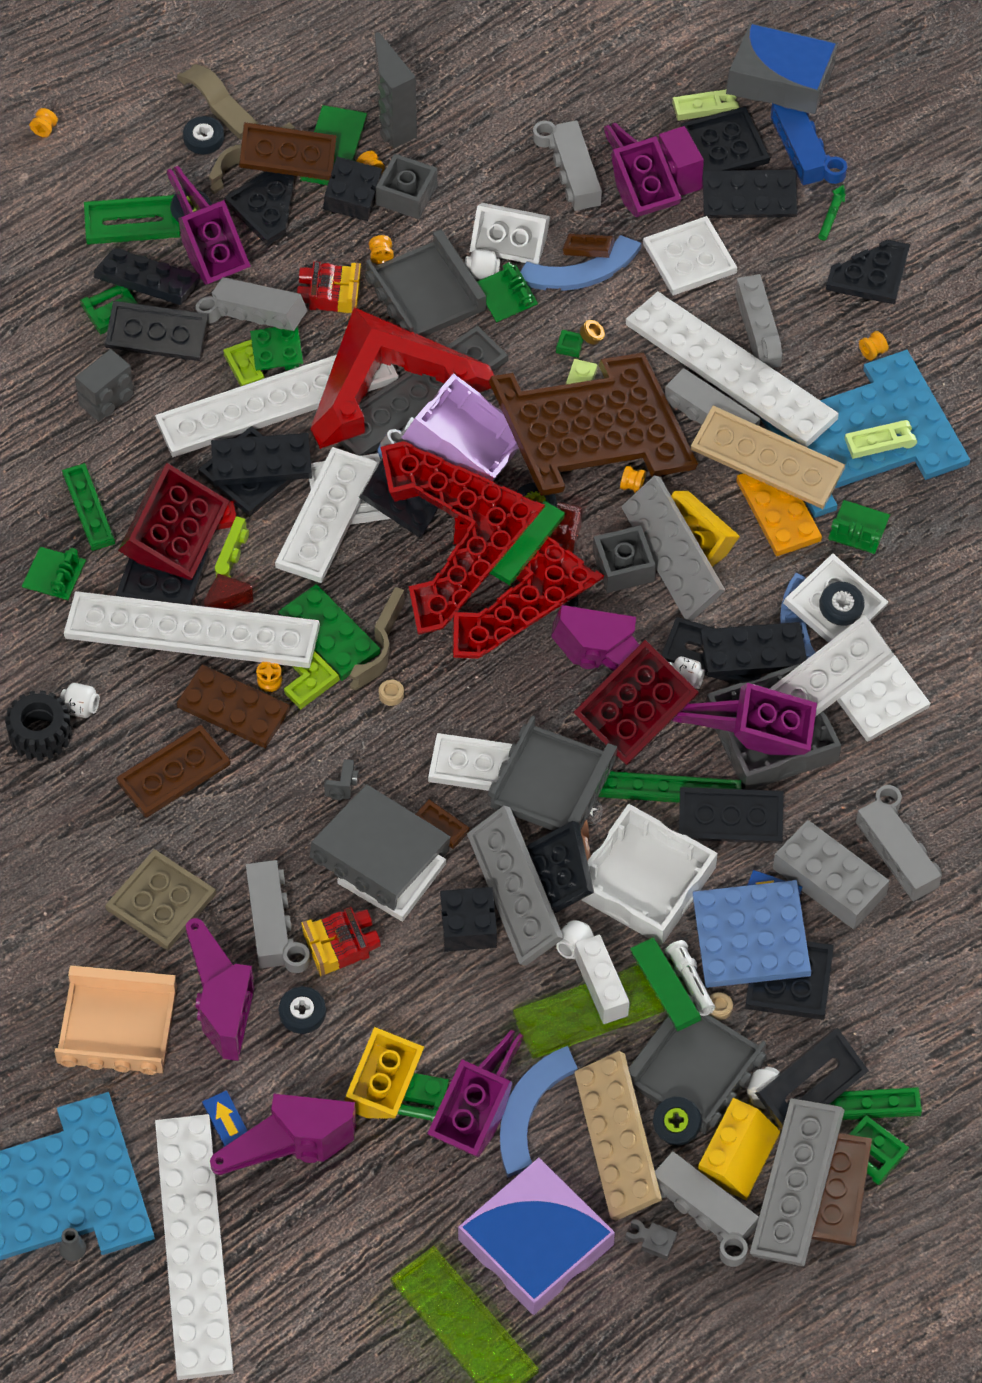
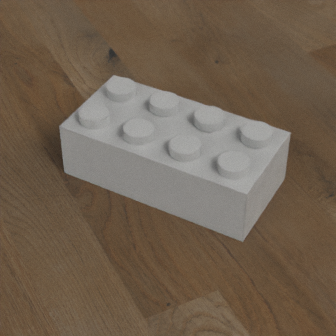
M809 820L792 835L774 856L773 869L788 881L797 880V885L802 886L804 893L853 930L887 895L889 886L887 878Z

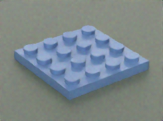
M797 880L693 892L705 988L811 976Z

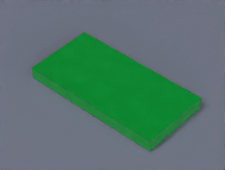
M322 105L314 132L336 135L334 163L337 156L355 160L367 121V113ZM300 176V181L328 185L329 180Z

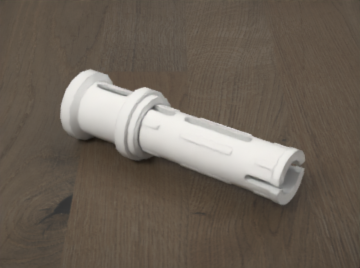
M686 941L673 942L666 948L665 953L668 958L672 959L675 965V973L682 977L690 995L695 998L694 1002L699 1010V1014L701 1016L709 1015L715 1010V1005L696 971L697 962L694 958H691L687 950L688 944Z

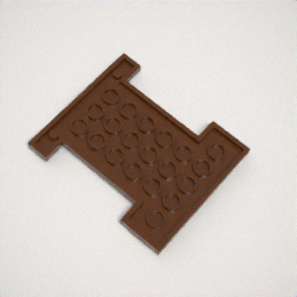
M644 352L601 359L599 368L604 378L521 391L513 373L490 377L489 384L541 496L564 491L565 484L559 473L563 471L643 458L651 477L654 475L662 476L696 470L698 463Z

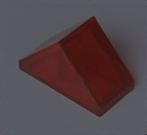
M558 502L556 508L565 512V517L552 532L551 538L559 543V546L564 550L574 553L581 529L582 507Z
M217 574L204 599V607L232 610L254 602L252 587L248 583Z

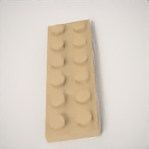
M712 406L691 445V450L821 509H824L845 469V464L715 406Z
M621 1051L615 1052L575 1071L610 1218L617 1221L662 1201L625 1054Z

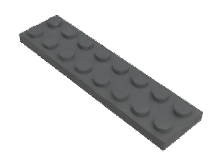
M478 325L446 346L488 364L492 371L508 361V355ZM411 372L405 373L359 404L364 415L365 433L340 443L349 453L358 456L371 454L378 449L384 435L389 430H402L411 417L415 419L428 402L433 400L445 383L436 381L435 377L426 374L420 376Z

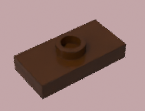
M568 234L563 247V254L609 258L615 243L614 236Z
M430 799L415 814L451 836L449 847L452 849L469 832L467 825Z

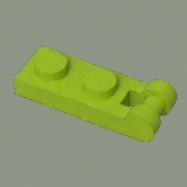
M236 516L216 562V583L220 587L230 585V571L233 564H237L239 561L242 543L245 544L247 542L249 530L246 529V520L244 518Z

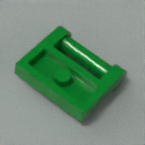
M116 285L90 298L84 297L80 299L83 310L100 335L108 331L113 302L98 309H94L93 306L119 294L122 298L115 301L137 304L127 288Z
M414 1073L403 1101L434 1106V1109L401 1104L397 1114L431 1120L432 1123L447 1092L449 1079Z
M867 1115L849 1134L872 1138L870 1155L881 1162L883 1166L878 1169L868 1162L867 1174L873 1178L872 1181L878 1186L885 1181L890 1172L909 1151L907 1145Z

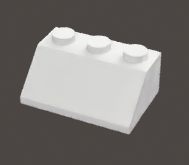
M481 203L477 205L469 252L475 249L491 251L498 258L523 263L527 261L539 265L547 238L550 216Z

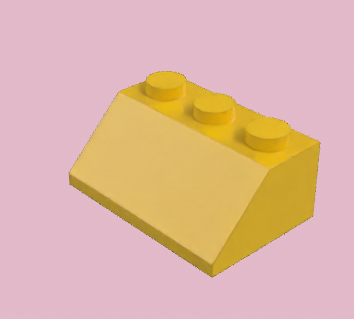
M674 491L671 495L672 499L713 567L728 555L740 536L689 491Z
M374 1027L344 1101L355 1102V1113L365 1118H396L424 1046Z
M733 1098L699 1163L698 1171L724 1191L747 1201L781 1131L759 1109Z

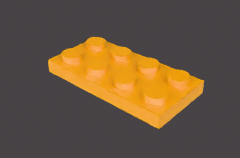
M744 473L737 475L736 482L776 557L821 542L822 535L803 500Z

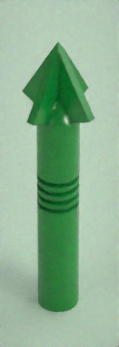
M844 184L832 191L834 194L818 235V238L822 241L827 240L840 204L845 202Z

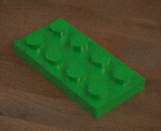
M317 584L278 611V616L319 620L320 628L314 651L339 675L341 681L349 677L355 665L367 664L381 654L380 647Z

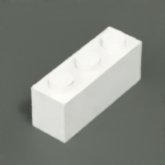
M597 935L576 942L574 957L603 1024L627 1017L629 1013V1000L601 936Z

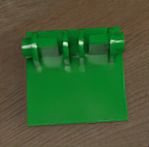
M511 262L503 265L504 270L477 281L486 295V306L496 323L538 305L517 265H512Z
M298 325L294 331L278 329L276 327L250 331L256 371L285 367V370L289 371L298 368L299 364H303Z
M843 500L838 515L832 522V530L828 540L875 554L890 514Z
M40 547L22 584V588L69 600L86 563V559L79 558L78 551L75 548H69L65 553Z

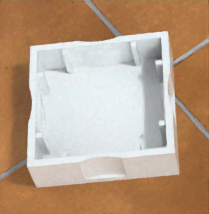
M628 804L609 830L604 843L587 861L594 893L581 900L649 939L654 937L656 942L662 946L693 902V892L700 891L716 869L718 853L686 835L672 831L659 820Z

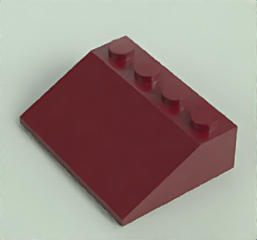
M166 463L155 474L118 551L139 564L191 580L229 500Z
M644 640L573 713L606 745L609 743L617 746V756L628 765L699 692L660 653Z

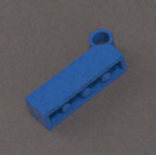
M772 103L770 117L802 186L822 181L823 178L833 184L844 181L847 171L846 161L840 157H830L825 154L823 141L817 137L815 124L809 120L808 113ZM836 168V169H839L840 171H839V172H832V171H830L829 169Z

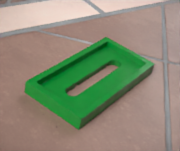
M174 195L84 202L87 245L180 238L179 222L176 221L170 211L171 200ZM157 215L163 218L162 221L117 225L102 224L104 221L117 220L118 218L124 220L150 218Z

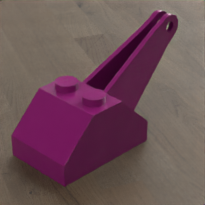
M612 123L611 127L609 125L604 126L605 136L613 148L611 158L615 182L624 206L635 217H639L678 205L681 201V196L657 137L638 142L617 123Z
M179 166L174 167L175 174L172 169H168L167 176L185 214L178 218L182 242L192 266L200 275L204 284L212 283L222 279V277L251 267L225 201L222 200L209 205L184 175ZM183 190L185 191V193L187 194V196L189 197L197 211L193 212Z
M561 605L552 623L551 637L573 664L580 665L584 669H593L605 665L615 671L639 646V643L632 636L636 624V617Z
M746 683L741 686L739 700L688 704L672 721L734 732V735L747 749L769 755H805L811 751L817 703Z
M193 918L186 923V933L203 987L202 993H198L196 997L197 1020L201 1021L203 1033L223 1059L239 1061L254 994L252 966L233 965L205 924L200 919Z
M510 1030L479 1066L461 1059L427 1134L479 1158L494 1137L505 1113L512 1082L504 1077L522 1043V1034L519 1033L513 1041L515 1031ZM512 1043V1045H511V1047H510L508 1053L506 1054V1056H505V1058H504V1060H503V1062H502V1064H501V1066H500V1068H499L497 1074L492 1073V1071L495 1069V1067L497 1066V1064H498V1063L500 1062V1060L503 1058V1056L505 1055L506 1051L508 1050L510 1044Z
M273 1094L272 1115L214 1153L210 1158L211 1170L216 1175H224L241 1168L290 1154L306 1163L324 1162L354 1140L356 1130L355 1102Z

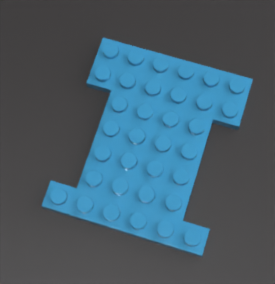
M908 350L864 364L863 370L870 384L820 400L838 412V420L807 447L845 464V469L835 488L914 461L925 480L962 468L970 463L968 454ZM760 417L767 430L798 443ZM904 420L910 422L912 427L911 434H914L917 440V444L914 447H901L852 459L845 442V434ZM832 494L824 509L806 502L814 518L837 511V503Z
M109 1092L57 1107L63 1132L0 1151V1260L61 1242L62 1232L67 1228L75 1229L79 1235L94 1231L102 1255L155 1239Z

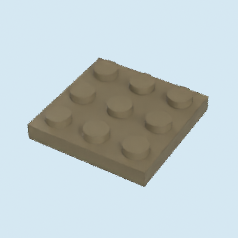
M154 849L105 906L108 912L168 951L186 931V923L190 919L197 918L216 896V889Z

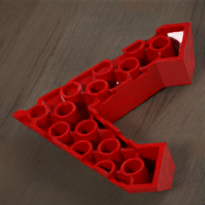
M354 307L312 422L311 432L320 449L364 434V415L359 404L363 396L366 395L372 383V378L381 363L389 366L395 364L404 367L405 371L420 376L426 374L435 377L436 381L446 383L452 374H455L479 393L491 389L489 380L491 376L495 375L486 363Z
M402 441L382 446L381 452L389 492L394 501L420 496L469 526L466 530L467 533L461 542L457 543L447 558V563L441 572L437 573L433 581L408 586L418 635L442 630L454 617V612L459 611L544 509L545 505L530 500L509 488L497 485L493 481L463 467L453 465L430 452L418 449L408 442Z
M454 518L453 544L461 542L469 527ZM548 537L516 579L520 583L514 588L511 587L497 598V602L492 606L486 607L480 613L454 612L452 626L453 658L479 659L604 579V575L597 570L594 572L584 565L583 560L569 550H564L559 546V543Z

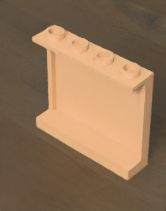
M70 965L68 974L70 984L58 1048H55L54 1051L57 1063L66 1067H75L76 1065L87 1066L94 1070L111 1068L118 1072L132 1070L140 1071L147 1075L163 1073L177 991L176 976Z

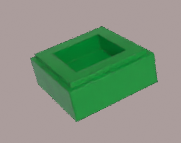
M561 330L556 353L579 358L584 343L581 334Z

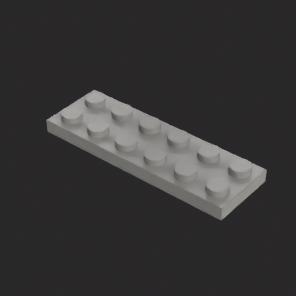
M654 475L621 508L632 527L642 526L659 575L686 620L693 621L726 590L660 477Z
M502 806L469 831L467 835L488 887H493L494 902L520 965L527 966L563 940L564 937L510 807Z
M790 1099L750 1254L753 1257L798 1266L805 1265L844 1115L842 1107Z

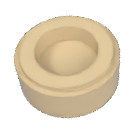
M386 680L380 685L379 699L385 705L394 706L403 700L404 687L399 681Z
M722 992L713 993L709 997L715 1005V1010L709 1015L716 1020L727 1019L732 1013V999Z

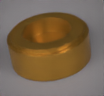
M594 320L586 321L580 328L582 338L589 344L596 345L604 338L602 326Z

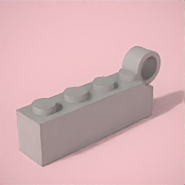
M549 121L536 123L533 128V141L539 147H549V149L554 150L555 167L560 168V182L566 186V199L568 203H572L574 211L601 206L602 190L578 121L556 124V126ZM546 132L550 135L542 136L540 135V133Z
M761 275L737 278L735 296L753 356L771 368L781 367L783 355L781 341Z
M222 277L212 291V296L204 297L196 304L197 313L208 314L207 323L216 322L221 316H228L291 331L295 330L308 311L301 294Z
M684 368L665 387V397L669 405L679 409L689 419L697 421L701 425L712 406L758 426L760 424L759 417Z
M884 785L877 790L873 803L858 810L856 824L911 900L915 901L939 888L942 872L940 867L929 859L923 844L915 840L910 826L907 823H903L899 818L898 810L902 799L901 792L895 786ZM884 796H890L894 798L896 802L893 804H886L882 802L880 798Z
M277 860L246 864L259 969L285 966L292 973L305 971L310 965L309 949L302 943H293V938H287V931H291L290 915L284 916L283 908H288L287 893H281L280 885H285L283 869L278 870ZM294 953H300L305 957L300 962H292L288 959Z
M672 1151L655 1171L661 1197L670 1199L681 1213H688L702 1229L710 1230L717 1236V1239L721 1242L719 1257L725 1265L730 1267L741 1265L747 1256L748 1246L746 1240L755 1231L759 1216ZM729 1245H736L742 1250V1253L739 1256L733 1257L728 1255L724 1249Z

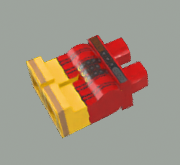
M313 261V268H300L299 283L311 284V286H298L297 293L301 294L304 303H309V310H317L318 308L325 311L352 313L353 308H357L361 263H351V267L335 266L330 263L321 264V262Z
M352 907L344 909V912L334 913L327 918L312 922V920L301 922L304 938L320 977L356 963L359 960L368 959L369 951L381 946L376 930L362 934L361 929L372 926V920L367 909L353 912Z

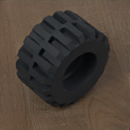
M40 690L38 694H35V691H30V695H20V700H14L11 703L12 708L7 709L5 723L9 742L13 750H17L21 757L26 754V758L32 760L33 757H36L37 761H43V757H48L49 760L54 758L53 754H61L63 752L62 747L67 748L69 745L68 739L72 737L69 710L67 705H64V701L61 698L57 699L54 693L46 695V691ZM43 720L51 723L47 728L40 731L27 729L35 721Z

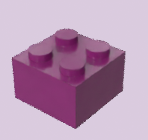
M683 126L659 134L660 147L680 196L700 190L702 188L704 159L686 127Z

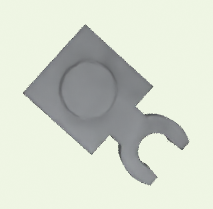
M632 1219L631 1227L639 1232L637 1234L627 1232L625 1239L631 1243L642 1242V1251L667 1260L678 1232L653 1222L650 1228L647 1229L641 1221Z

